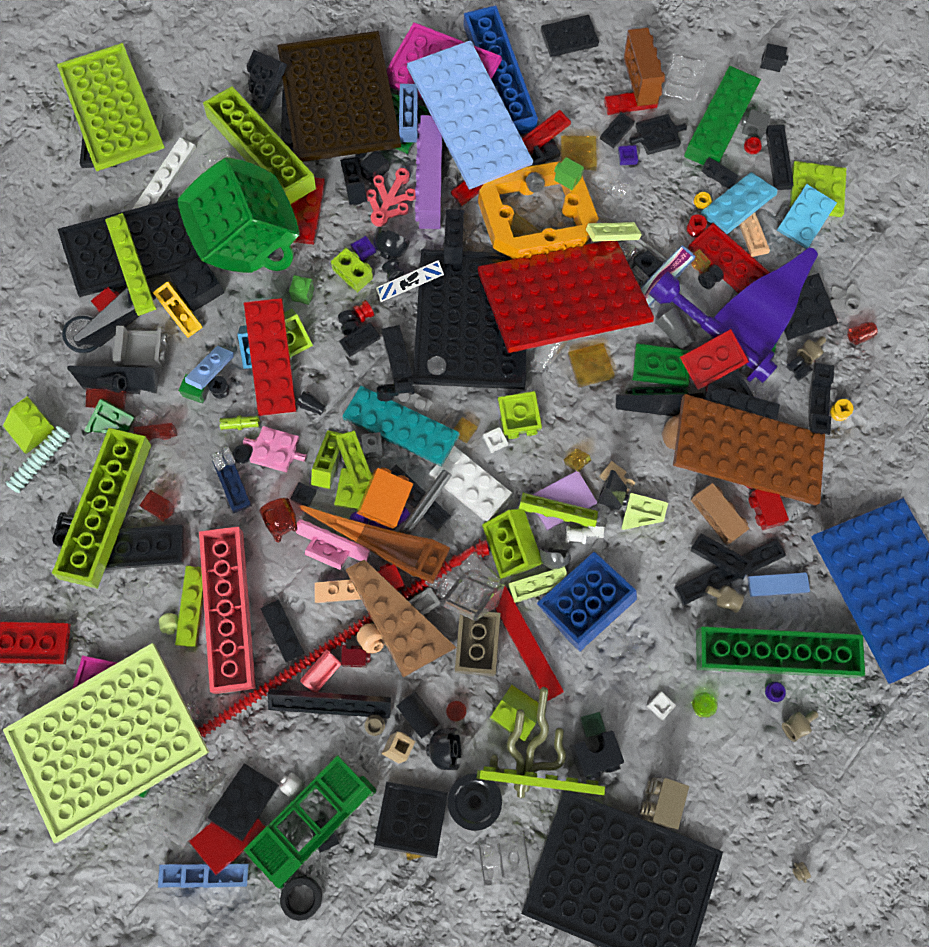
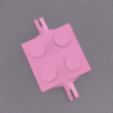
M263 426L256 440L247 437L243 440V445L253 447L250 457L251 463L286 473L294 459L305 462L307 454L299 453L296 450L299 442V436Z

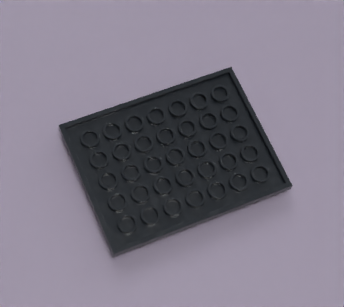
M421 249L420 268L439 260L444 275L419 285L413 383L416 385L525 390L526 349L508 353L478 274V266L513 260V258L503 253L463 251L462 264L444 263V250ZM457 347L456 349H453L448 353L449 349Z
M563 790L521 914L600 947H695L723 851L575 792Z

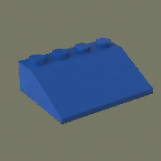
M593 552L539 600L537 605L565 638L580 652L637 600V591L598 554Z

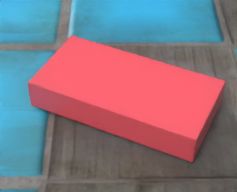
M326 650L302 677L300 682L310 691L318 692L340 667L341 662Z

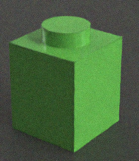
M566 157L562 163L559 162L556 165L554 180L573 190L582 178L584 167Z
M294 275L289 289L291 300L310 305L314 292L312 279Z

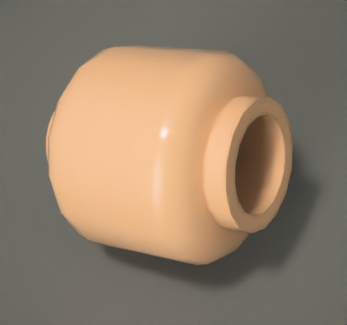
M365 624L359 629L357 641L362 649L366 650V653L372 654L382 650L385 643L375 624Z

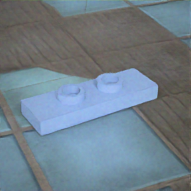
M217 345L185 377V382L202 390L233 358V352Z

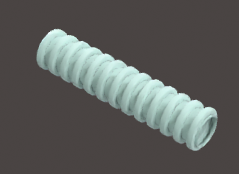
M56 426V430H52V434L47 436L48 439H44V443L39 445L40 448H36V452L31 453V457L26 459L28 461L26 463L23 462L22 467H18V472L15 471V475L10 476V480L5 482L8 487L16 493H20V489L25 488L24 485L29 483L28 480L33 479V475L38 473L37 470H41V466H45V462L50 460L49 457L54 456L53 453L58 451L57 448L62 447L63 442L66 443L67 437L70 438L71 436L62 427Z

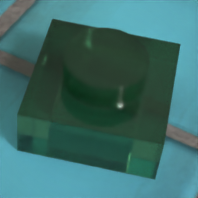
M600 712L580 717L586 738L606 732Z

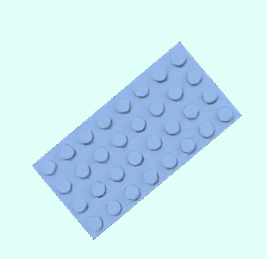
M471 40L407 63V69L469 190L533 164V160Z

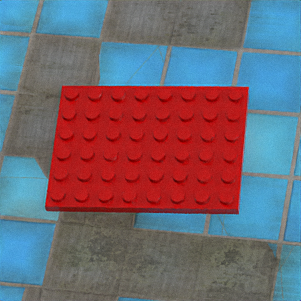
M602 241L583 245V247L567 248L564 251H552L545 255L539 254L533 255L530 258H518L478 266L479 277L508 353L654 321V315L618 241Z

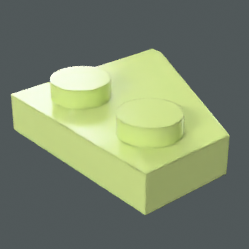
M630 493L621 529L625 530L664 522L668 503Z

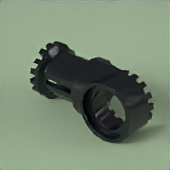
M413 378L403 381L394 379L393 384L377 386V399L387 402L392 400L394 396H399V394L410 393L413 395L415 393L414 386H412L414 385Z

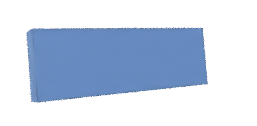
M807 573L749 576L747 578L750 597L810 592Z

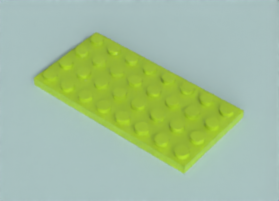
M123 43L57 64L96 171L165 148Z

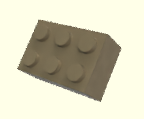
M460 609L455 673L495 677L500 613Z
M652 778L646 785L645 793H648L646 802L643 801L641 804V819L678 830L689 786L667 778Z

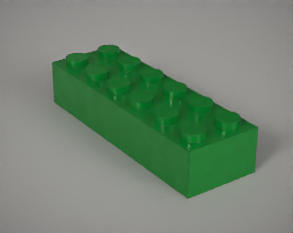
M729 66L684 155L685 158L703 166L709 157L720 163L761 81L760 78Z

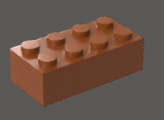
M648 28L630 29L627 32L624 61L637 106L658 104L659 96L662 95L661 85L665 81V74L661 71V61L657 58V48L653 45V35H650Z

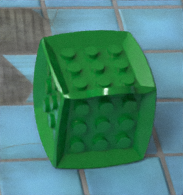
M225 157L199 175L178 198V206L186 232L201 261L221 269L243 273H252L263 266L272 271H282L291 265L294 257L291 244L300 234L298 224L281 184L276 176L266 169L246 161ZM281 248L284 253L282 260L272 261L268 258L273 251Z

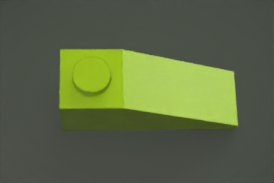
M327 430L312 467L311 485L331 488L341 456L336 436L344 433Z

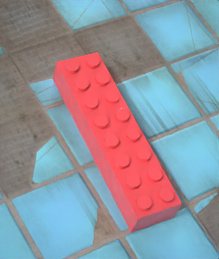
M240 527L200 531L199 540L210 692L220 694L256 689L243 531Z

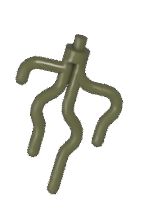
M546 687L540 689L537 721L541 731L527 746L525 765L523 756L515 747V743L523 730L525 713L522 709L516 712L515 728L508 738L507 750L516 761V769L509 770H517V775L525 776V772L535 773L541 770H557L563 766L566 760V751L562 743L564 730L557 728L554 739V747L558 754L557 760L533 764L536 747L544 742L549 733V725L545 718L548 689ZM492 755L490 767L496 768L498 773H504L505 768L498 767V757ZM514 784L517 797L524 798L525 792L530 790V785Z

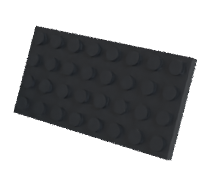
M178 198L57 229L79 298L102 292L107 287L113 289L127 285L105 220L123 213L126 218L146 279L174 272L199 257L186 232L178 206Z

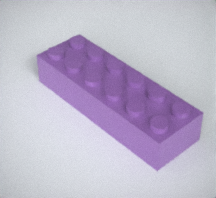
M421 115V123H417L415 220L419 222V229H440L442 135L432 116Z

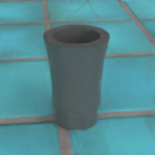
M676 307L663 314L655 322L679 349L684 350L695 341Z

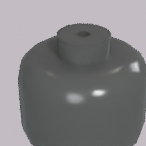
M533 172L526 178V185L531 192H539L545 186V181L538 172Z

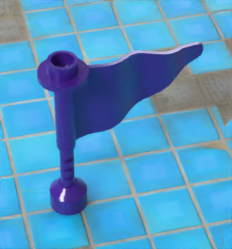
M809 247L779 269L759 278L729 301L714 318L707 316L679 293L680 281L668 271L661 277L648 295L659 304L673 302L698 322L701 328L713 338L731 329L749 361L746 365L752 369L746 380L751 382L756 377L763 383L778 367V365L771 361L775 354L771 350L779 340L796 309L801 289L818 253L814 248Z

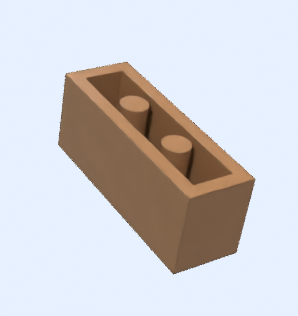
M713 483L691 499V502L726 546L750 529L745 518L738 515L735 511V506L726 500L723 496V491Z

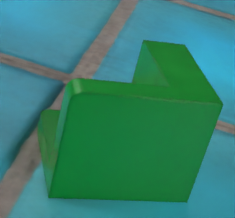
M185 374L178 391L182 397L203 404L204 398L202 393L205 387L201 390L186 383L185 377L188 374Z

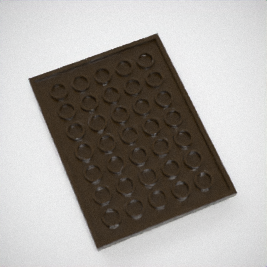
M379 31L277 45L279 60L287 65L282 79L294 154L302 162L401 148Z

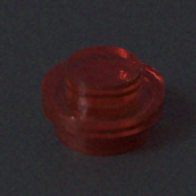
M452 701L446 708L447 717L454 722L461 721L466 716L465 705L460 701Z

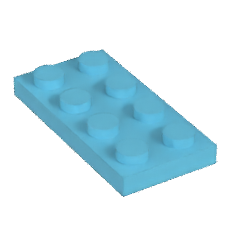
M750 172L703 209L701 215L709 223H714L724 233L728 234L776 196L778 189Z

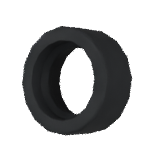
M306 876L296 877L289 881L282 889L280 896V905L284 914L296 921L307 920L312 917L320 908L322 902V890L319 884L314 879ZM297 885L308 886L314 894L312 906L303 912L295 911L289 904V894Z

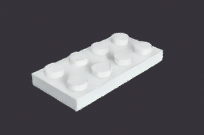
M453 446L442 467L436 465L429 473V476L436 480L442 470L451 473L452 477L444 488L485 522L491 520L512 495L511 491L455 446Z

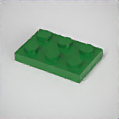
M636 343L632 380L688 387L689 373L680 357L691 350Z

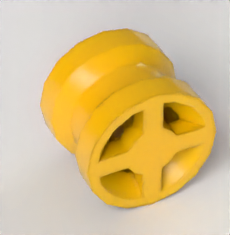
M840 399L831 407L830 415L836 421H844L853 413V405L847 399Z

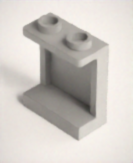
M116 326L113 353L114 363L118 367L163 368V363L167 359L165 344H168V334L165 333L162 327H158L157 331L127 330L124 326Z

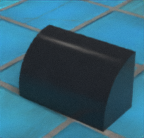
M416 692L396 705L421 739L425 738L441 724Z

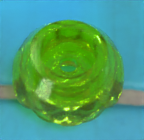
M700 692L693 699L692 707L699 717L709 718L716 713L718 703L712 694Z

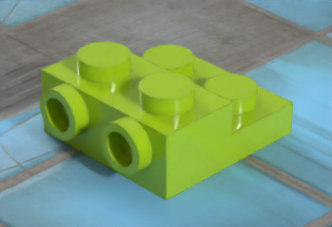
M535 391L497 398L502 432L504 436H508V439L519 438V434L526 433L527 436H534L542 429Z

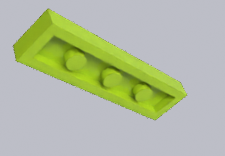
M527 493L522 494L519 509H523L526 512H535L546 517L559 518L566 522L580 523L586 527H595L597 523L598 511Z
M186 566L175 641L176 646L197 647L203 604L201 567Z

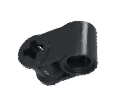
M65 512L59 514L52 537L53 543L60 549L63 545L61 542L66 538L74 517L67 515Z

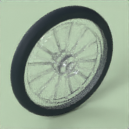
M76 316L64 325L62 331L63 341L71 350L79 353H88L98 348L93 345L77 347L73 340V337L93 319L92 317Z

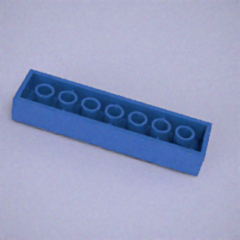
M497 6L464 13V30L468 41L471 40L474 46L501 56L502 61L491 81L519 135L529 133L537 127L538 117Z

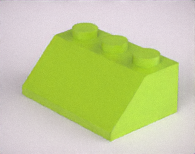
M523 509L508 510L482 524L500 579L528 571L543 564Z

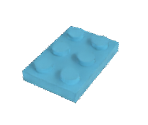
M806 184L777 228V231L807 249L837 202Z

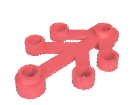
M399 168L396 171V180L388 194L384 186V178L381 175L374 177V186L377 187L383 201L381 208H379L376 201V191L370 189L366 192L367 201L370 202L373 210L371 222L375 226L382 227L388 222L389 218L406 215L409 212L408 205L402 202L415 200V190L410 188L406 190L405 194L396 196L401 185L409 182L410 175L407 169ZM399 204L397 209L388 211L390 206Z

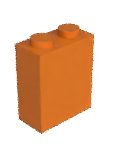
M377 468L372 474L356 514L391 529L395 528L413 483L409 482V479L405 476L391 474V471L387 468Z

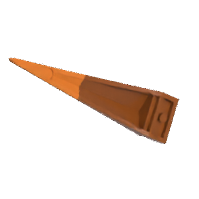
M303 505L300 506L302 511L412 576H417L432 584L450 551V547L433 539L383 529Z

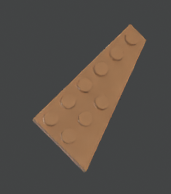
M366 560L346 569L403 677L456 648Z

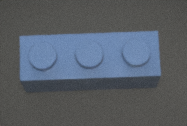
M400 84V141L417 142L418 88L416 84Z

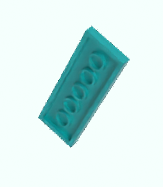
M363 386L359 387L342 415L344 420L371 433L380 432L381 438L441 467L460 435L458 431L397 402L378 400L376 392Z

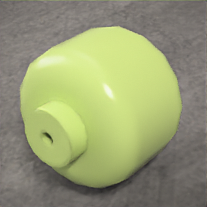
M166 613L159 618V629L162 633L174 634V630H177L178 616L173 613Z

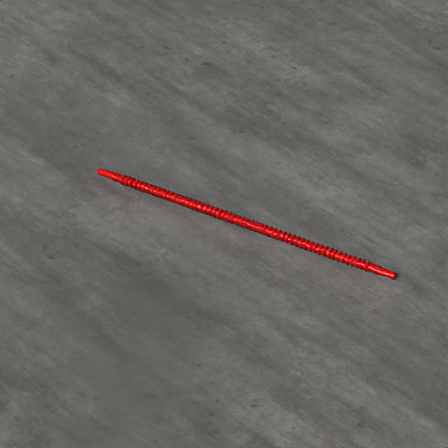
M472 545L459 555H454L450 561H444V565L441 567L435 581H438V577L442 578L443 574L447 575V571L451 572L452 568L460 566L462 561L476 553L475 547ZM423 579L420 581L416 580V584H411L410 588L406 587L407 590H402L401 595L406 600H409L410 596L414 597L415 593L419 594V590L423 591L424 587L428 588V584L432 585V583ZM369 613L367 617L363 616L362 620L358 619V623L354 622L352 627L349 625L348 630L344 629L343 633L339 632V636L334 635L333 640L329 639L328 643L324 642V646L319 645L318 650L314 649L313 653L309 652V656L305 655L303 660L299 659V663L294 662V666L290 665L288 670L284 669V673L279 672V676L275 675L273 680L269 679V683L264 682V686L260 685L258 690L254 689V693L249 692L248 697L244 696L243 700L239 699V703L235 702L233 707L229 706L228 710L224 709L223 714L219 713V716H214L212 721L208 720V724L203 723L202 728L198 727L201 736L205 738L207 733L211 734V730L216 731L217 726L221 727L222 723L226 724V720H232L231 717H236L238 712L241 714L242 709L247 710V706L251 707L253 702L257 703V699L262 700V696H267L269 689H277L278 685L282 686L283 682L287 683V679H292L293 675L297 676V672L302 673L303 668L307 669L308 665L312 666V662H316L326 650L331 653L333 648L337 649V645L341 646L342 642L346 643V639L351 640V636H356V633L363 625L373 622Z

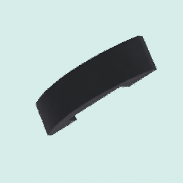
M815 363L808 407L810 432L830 435L831 416H829L830 390L834 381V365Z

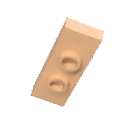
M754 212L739 224L751 257L768 254L770 250Z
M351 580L315 583V603L361 600Z

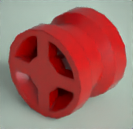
M699 214L693 215L687 225V233L692 237H698L707 226L706 218Z
M364 300L359 306H353V310L361 323L366 318L375 316L367 300Z

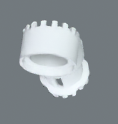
M566 526L567 533L565 535L567 536H565V543L573 541L586 544V537L589 536L604 538L605 527L589 526L577 529Z

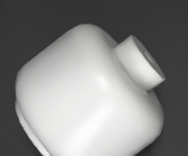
M290 773L288 776L284 775L280 780L282 783L280 790L288 797L295 796L302 787V780L294 773Z

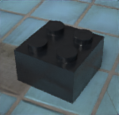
M200 257L169 274L174 285L193 312L224 294L219 281L207 264L201 261Z

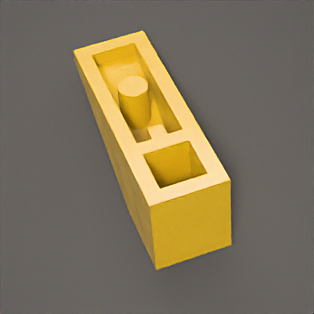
M171 281L166 282L153 292L187 338L203 328Z

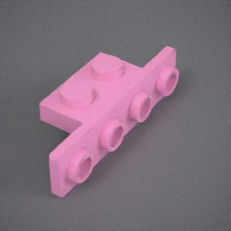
M298 520L296 533L311 540L305 550V555L341 570L348 556L359 561H368L370 550L362 545L331 533L327 529L317 527L310 522Z

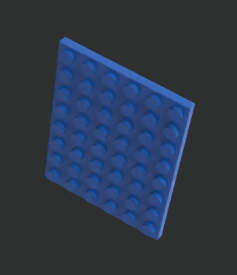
M902 498L811 536L888 684L929 666V542L905 499Z

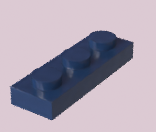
M229 453L212 460L232 512L237 513L251 507V502L232 455Z

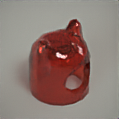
M288 498L273 500L260 508L259 512L265 526L276 542L279 543L282 536L291 530L294 532L298 530L296 515Z

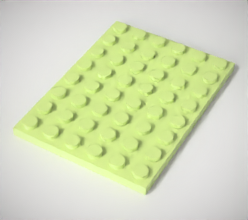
M153 643L3 729L54 843L62 841L209 753L158 649Z

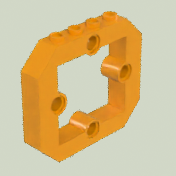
M560 161L525 167L485 183L479 190L478 204L493 249L513 259L530 258L533 255L539 254L545 255L552 251H565L567 248L577 246L583 247L590 238L586 231L588 223H597L599 219L583 176L573 190L561 184L565 195L562 213L568 218H573L576 226L557 230L546 228L541 233L513 237L510 228L514 210L508 205H502L499 195L517 191L523 195H532L534 192L528 189L526 178L533 172H538L542 175L545 186L560 184L554 180L556 174L554 170Z

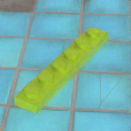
M121 213L105 219L137 315L140 316L156 310L124 214Z
M486 766L483 767V770H477L476 779L599 795L605 794V786H599V781L586 780V784L578 783V778L566 777V781H560L558 776L545 774L544 779L537 778L538 773L525 772V776L517 775V770L504 769V773H498L496 768Z

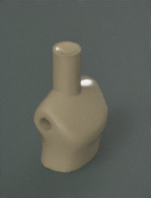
M821 336L816 342L808 339L798 349L797 357L801 355L805 359V364H812L824 353L821 346L826 342V338Z
M724 585L720 590L711 586L706 588V593L717 598L718 607L729 609L734 613L739 612L741 609L744 595L732 587Z
M814 710L806 716L801 712L794 713L786 722L782 723L784 733L791 741L797 742L799 738L812 732L810 723L818 718V713Z

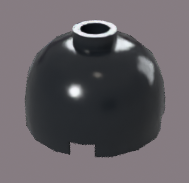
M377 227L373 241L376 250L380 252L379 256L389 260L390 257L398 258L405 254L410 244L409 240L405 241L406 238L390 230L386 232L381 231L382 227Z
M456 728L438 730L433 734L429 744L426 746L427 756L430 757L435 767L441 770H458L460 764H457V758H461L462 749L460 735L455 734Z

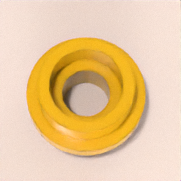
M700 192L694 197L693 202L698 209H705L711 204L712 200L707 192Z

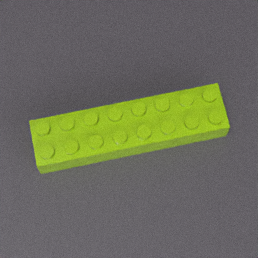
M233 86L203 102L206 116L246 162L264 168L276 176L290 204L316 189L314 174Z
M108 428L52 571V574L59 580L98 589L151 448V444L146 436Z

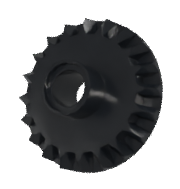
M468 774L459 778L451 787L448 795V810L452 819L462 828L471 831H479L491 826L499 817L502 809V795L496 783L491 780L476 779L477 774ZM474 795L478 796L481 800L477 808H472L469 805V799Z

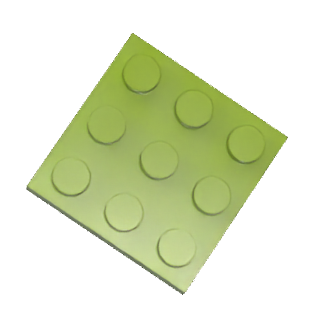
M794 161L792 164L794 186L790 191V207H792L804 186L808 184L837 202L829 216L842 218L845 207L847 168Z

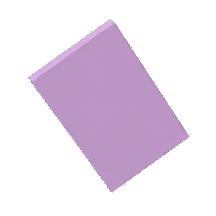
M578 470L532 494L588 509L597 504ZM537 513L547 531L565 522L559 518L546 517L543 514Z

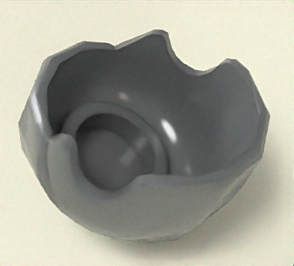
M543 547L540 549L541 561L547 568L560 569L569 564L571 560V555L567 550H554L552 547L548 551H544Z

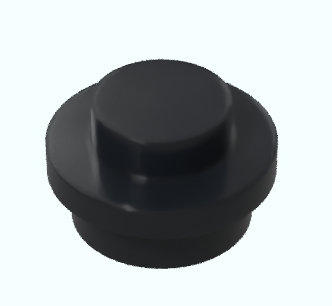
M239 445L233 450L232 456L235 462L245 464L250 461L252 452L248 446Z

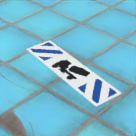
M438 260L376 287L380 302L444 275Z

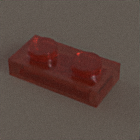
M172 423L133 427L134 434L146 436L148 441L155 438L167 440L177 436V429Z

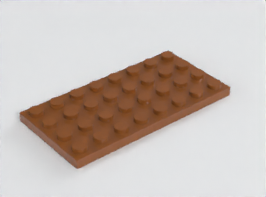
M685 394L681 401L673 466L758 490L777 493L780 496L812 505H818L821 499L825 434L810 432V430Z

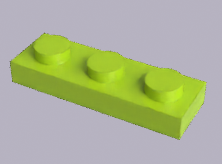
M355 430L337 435L336 441L355 491L366 488L372 475Z

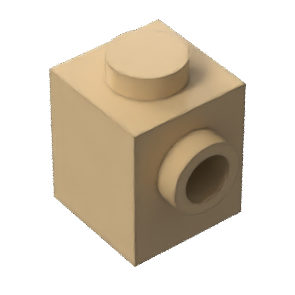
M397 731L389 736L381 754L400 764L408 759L415 741L410 739L407 734Z

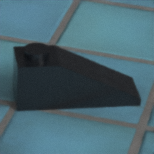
M353 157L340 160L349 204L359 205L367 202L358 158Z
M610 471L602 486L597 503L620 510L622 505H626L629 495L626 494L627 486L616 471Z

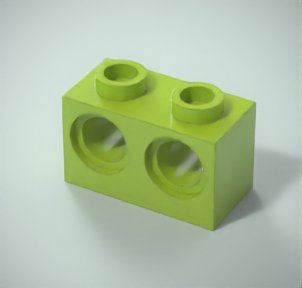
M347 248L330 261L332 270L357 293L373 279L370 265L366 262L363 263L354 251L351 252Z

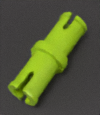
M237 415L234 418H220L219 420L221 422V430H243V428L260 427L258 415L248 417Z

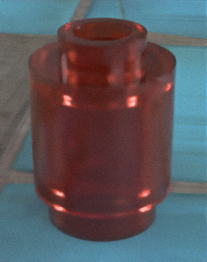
M864 322L849 329L848 339L851 343L858 345L873 339L878 334V329L873 322Z

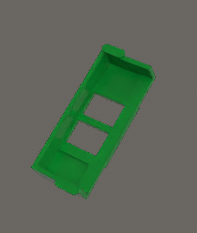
M337 755L244 851L277 889H282L285 886L284 883L369 796L372 797L376 793V788L365 776L359 777ZM316 788L338 811L322 829L300 806ZM294 810L316 834L300 851L295 848L278 828Z

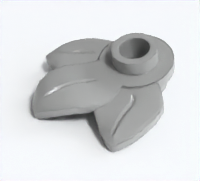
M851 284L846 291L835 286L832 287L831 297L833 300L830 303L833 310L844 312L850 316L856 315L861 309L859 301L861 293L854 284Z

